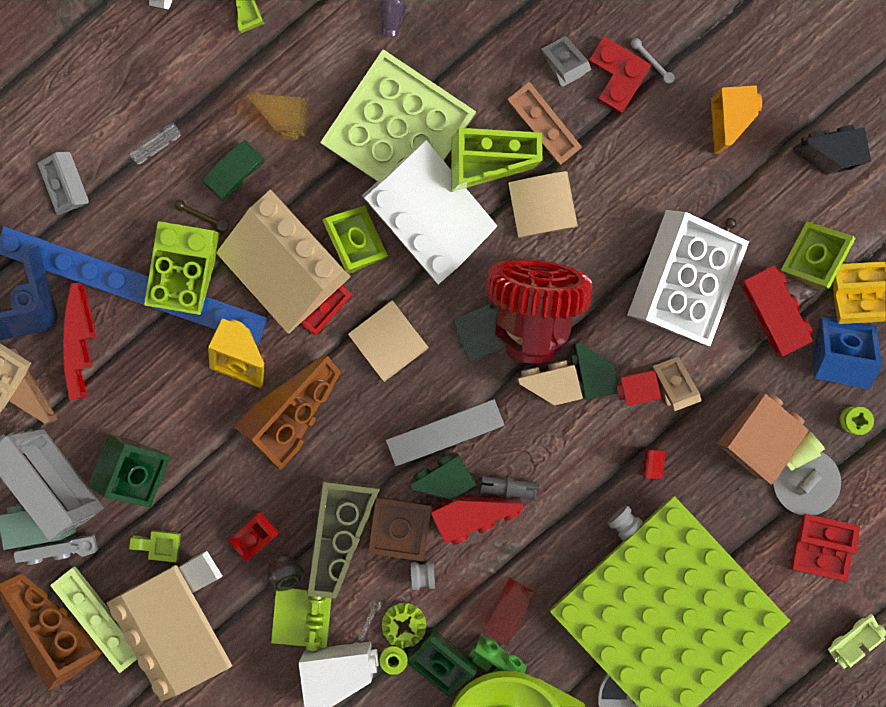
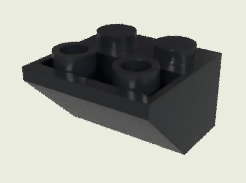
M847 125L837 128V131L830 132L828 135H826V130L808 134V137L801 138V143L793 147L796 155L826 175L854 170L871 162L865 127L855 129L854 125Z

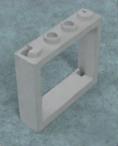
M30 429L27 432L20 431L17 434L12 432L7 436L4 434L0 436V477L48 540L83 525L104 509L44 429L36 431ZM23 453H25V455L28 457V459L31 461V463L35 466V468L38 470V472L41 474V476L44 478V480L48 483V485L51 487V489L54 491V493L57 495V497L60 499V501H61V502L64 504V506L67 508L68 512L65 510V508L62 506V504L58 501V499L55 497V495L52 493V491L49 489V487L46 485V483L42 480V478L39 476V474L36 472V470L33 468V466L29 463V461L26 459V457L23 455Z

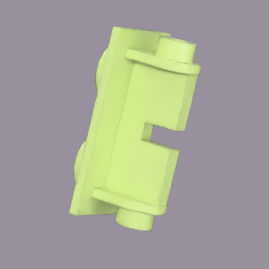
M870 614L868 617L858 620L853 629L847 634L836 638L831 647L828 648V651L843 669L847 666L851 668L865 656V653L859 647L864 645L869 651L873 650L885 640L886 630L881 625H878L874 616Z

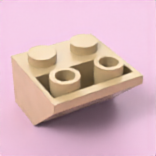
M567 361L548 364L549 370L539 371V367L522 370V376L516 377L518 384L553 405L583 399L575 365H567Z

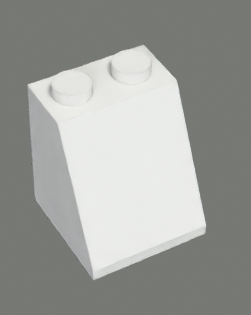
M371 641L317 648L316 651L305 650L299 661L304 707H332L371 683L373 673H377V666H379L377 649H372Z

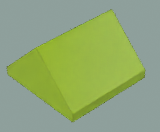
M366 206L323 219V223L348 274L388 256Z
M806 221L781 270L783 273L817 291L829 289L856 238Z

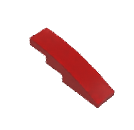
M81 283L71 284L65 311L63 352L69 400L88 397L82 370L92 368L86 340L97 338L85 285Z

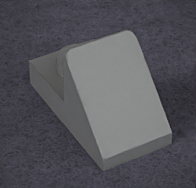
M566 36L541 49L562 87L584 76L586 72L591 70L588 60Z

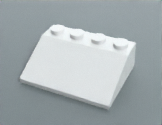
M427 140L361 195L437 284L457 269L497 227L495 222L466 188L451 192V169Z
M666 210L627 315L671 333L711 346L749 241L687 212Z

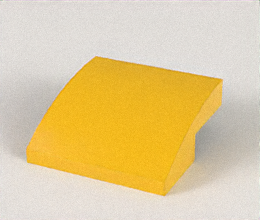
M886 262L841 265L833 280L838 324L886 321Z

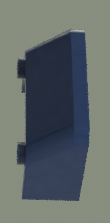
M39 246L32 247L21 255L29 282L19 284L11 291L10 302L12 308L0 310V340L44 332L51 329L57 322L58 315Z

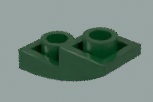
M244 140L204 178L203 183L221 201H224L243 186V179L264 164V158Z

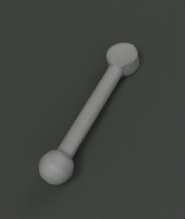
M634 38L631 41V47L638 49L663 76L665 84H671L675 79L674 75L670 72L667 73L644 49L640 39Z

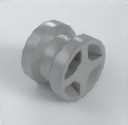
M628 505L618 510L607 522L610 528L616 529L619 532L618 536L623 541L632 536L643 523L639 517H634L631 514V509Z
M427 561L425 564L411 562L413 590H419L421 587L435 589L433 561Z

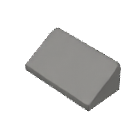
M55 152L37 163L57 215L89 203L70 152Z

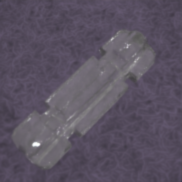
M170 123L163 128V132L158 131L142 142L141 147L137 146L129 153L133 161L141 164L148 159L147 156L152 157L168 146L169 141H175L181 137L178 127L174 123Z

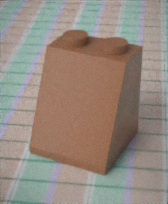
M759 393L716 444L758 480L772 485L809 430L803 426L805 420L794 411L788 413L781 407L784 403L772 393H769V395Z

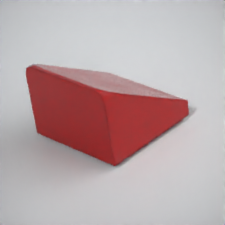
M648 448L644 450L642 476L648 479H661L663 477L665 451Z

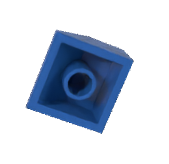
M821 317L813 355L814 378L870 389L882 367L877 327L860 323L838 324L837 319Z

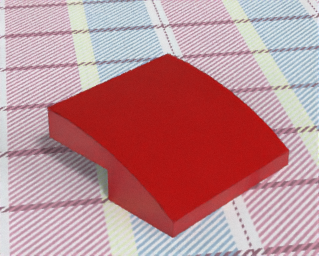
M804 514L797 534L790 570L848 582L852 554H856L860 526Z

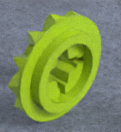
M396 604L390 607L383 617V635L391 645L402 649L410 646L414 647L423 639L425 634V616L413 604ZM411 616L409 622L411 631L404 630L397 635L399 629L397 621L404 622Z

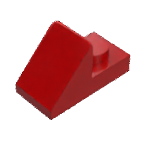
M260 512L229 539L228 542L247 562L275 538L279 531Z

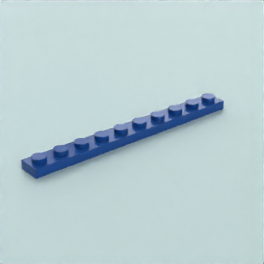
M3 227L0 236V255L23 262L21 255L32 247L39 246L46 271L141 304L145 303L149 276L20 231ZM205 297L201 315L152 307L217 330L222 318L228 321L237 320L243 323L246 328H249L256 344H260L268 321L267 317L209 297Z

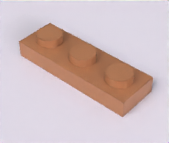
M530 82L507 99V102L531 132L542 133L543 147L559 166L582 148Z

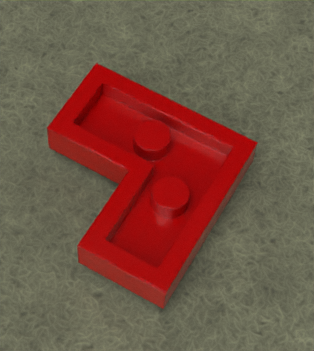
M605 36L589 60L590 64L612 76L598 101L622 114L651 67V64Z

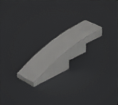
M493 399L389 438L386 442L395 466L500 428L504 426V422L496 401Z

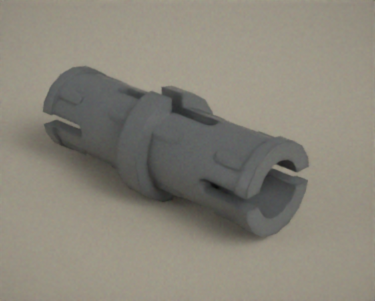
M481 476L480 484L485 485L480 486V494L504 495L506 499H511V496L536 500L537 491L530 490L538 489V482L513 480V477L508 476L506 479Z

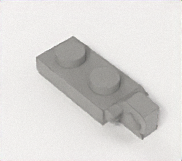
M95 534L79 537L70 536L57 541L20 547L15 551L14 558L15 563L26 562V565H33L42 562L43 558L52 556L54 560L65 559L71 556L70 553H77L84 557L95 553L98 547Z

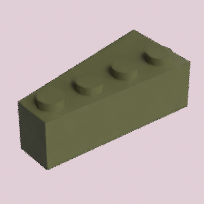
M322 479L307 585L308 596L337 598L351 558L357 548L361 533L380 489L377 485Z

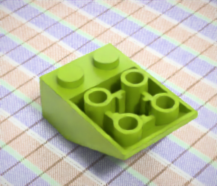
M158 221L144 305L201 315L216 260L220 233L213 230Z

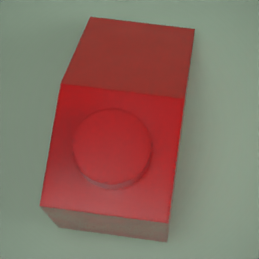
M654 369L621 376L622 383L616 384L619 400H625L627 406L661 399Z

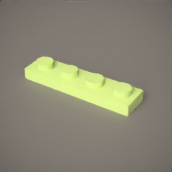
M76 567L71 568L50 585L119 673L137 660L131 646L126 643L124 634L117 621L111 616L109 608Z

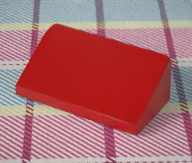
M343 285L340 286L301 324L316 336L353 294Z

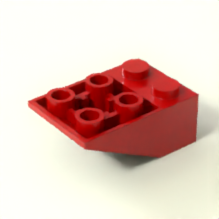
M459 495L454 499H446L433 505L431 514L445 544L452 542L453 545H457L467 540L468 534L478 530L479 533H483L493 528V523L497 520L504 518L505 521H509L521 515L519 510L524 509L520 498L506 499L504 497Z

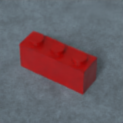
M774 265L739 282L776 357H783L813 342L810 336L813 334L812 328L806 319L802 320L798 309H800L799 302L793 294H789L785 286L787 279L781 269L777 270Z

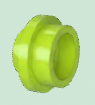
M389 646L381 653L380 665L386 673L396 675L404 671L407 666L408 657L402 648ZM395 656L398 658L399 663L391 665L388 659Z

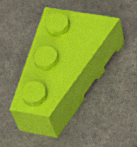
M458 128L451 137V192L535 168L542 161V133Z

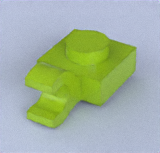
M153 530L151 531V538L134 535L133 538H130L129 549L149 551V560L177 562L181 533Z

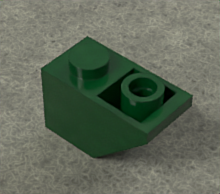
M573 344L574 350L570 351L572 365L578 367V381L583 399L587 400L618 394L615 366L584 344Z
M449 453L437 461L438 467L431 471L425 468L413 475L415 481L411 482L410 485L415 491L454 499L476 486V482L460 455L457 454L453 457Z

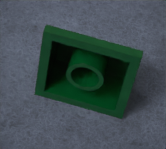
M108 434L88 486L104 498L151 508L171 456L136 441Z

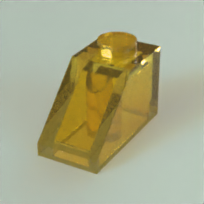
M249 93V100L278 134H282L283 139L298 140L299 136H306L309 105L306 98Z

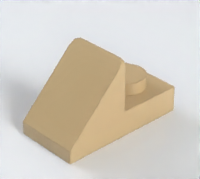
M679 356L653 366L666 404L668 406L672 405L674 411L701 402L700 393Z

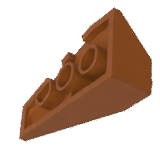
M322 355L253 405L234 428L278 469L282 470L300 450L304 443L301 439L308 425L313 426L316 420L314 417L320 403L327 400L341 371L327 355Z
M21 573L0 583V598L35 672L49 691L73 678L100 657L103 652L83 626L68 615L69 611L63 606L59 608L47 598V593Z

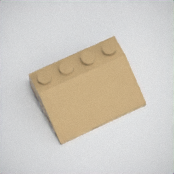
M271 189L249 208L216 252L288 334L351 277Z
M177 565L130 588L107 602L111 616L117 621L124 634L126 643L131 646L138 659L140 668L147 675L152 684V690L159 697L160 701L177 696L232 667L230 660Z

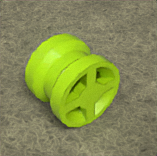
M850 406L842 411L840 425L848 433L863 435L872 429L874 417L864 407Z

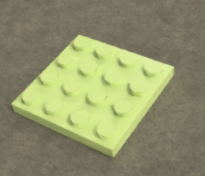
M382 50L320 143L378 182L425 140L444 161L451 151V137L458 128H467L476 111L385 50Z

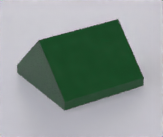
M433 628L409 656L407 662L409 666L448 697L476 674V664Z

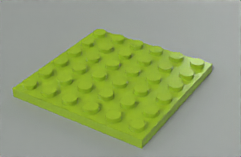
M674 495L645 520L632 536L618 545L549 609L553 616L638 707H698L790 622L789 618Z

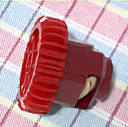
M514 258L512 261L506 259L503 262L499 261L492 265L487 274L486 295L495 306H498L495 334L499 340L506 344V354L517 361L532 364H542L553 360L554 351L568 342L572 319L576 315H581L588 310L593 291L591 279L586 274H583L582 271H576L574 267H566L565 264L560 265L556 264V262H547L545 260L539 261L535 258L533 260L525 258L518 260Z

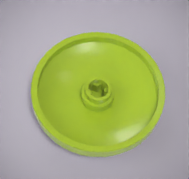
M497 671L485 674L471 681L457 695L452 707H560L551 689L537 678L521 672Z

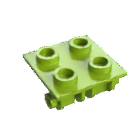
M276 587L271 643L306 646V650L316 651L317 648H327L331 598L308 596L307 590Z

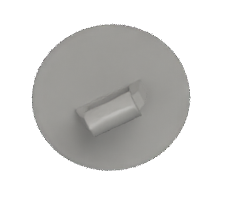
M823 452L820 453L821 456L795 468L793 471L786 465L773 483L778 500L791 512L799 515H817L828 510L837 500L841 490L840 472L834 461Z

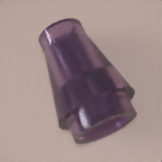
M405 0L380 1L382 36L398 38V32L407 8Z

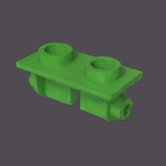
M482 634L478 639L476 647L474 646L468 654L472 658L471 661L485 671H488L492 665L496 667L493 672L515 671L525 673L527 665L520 658L509 654L499 647L495 641L487 639Z

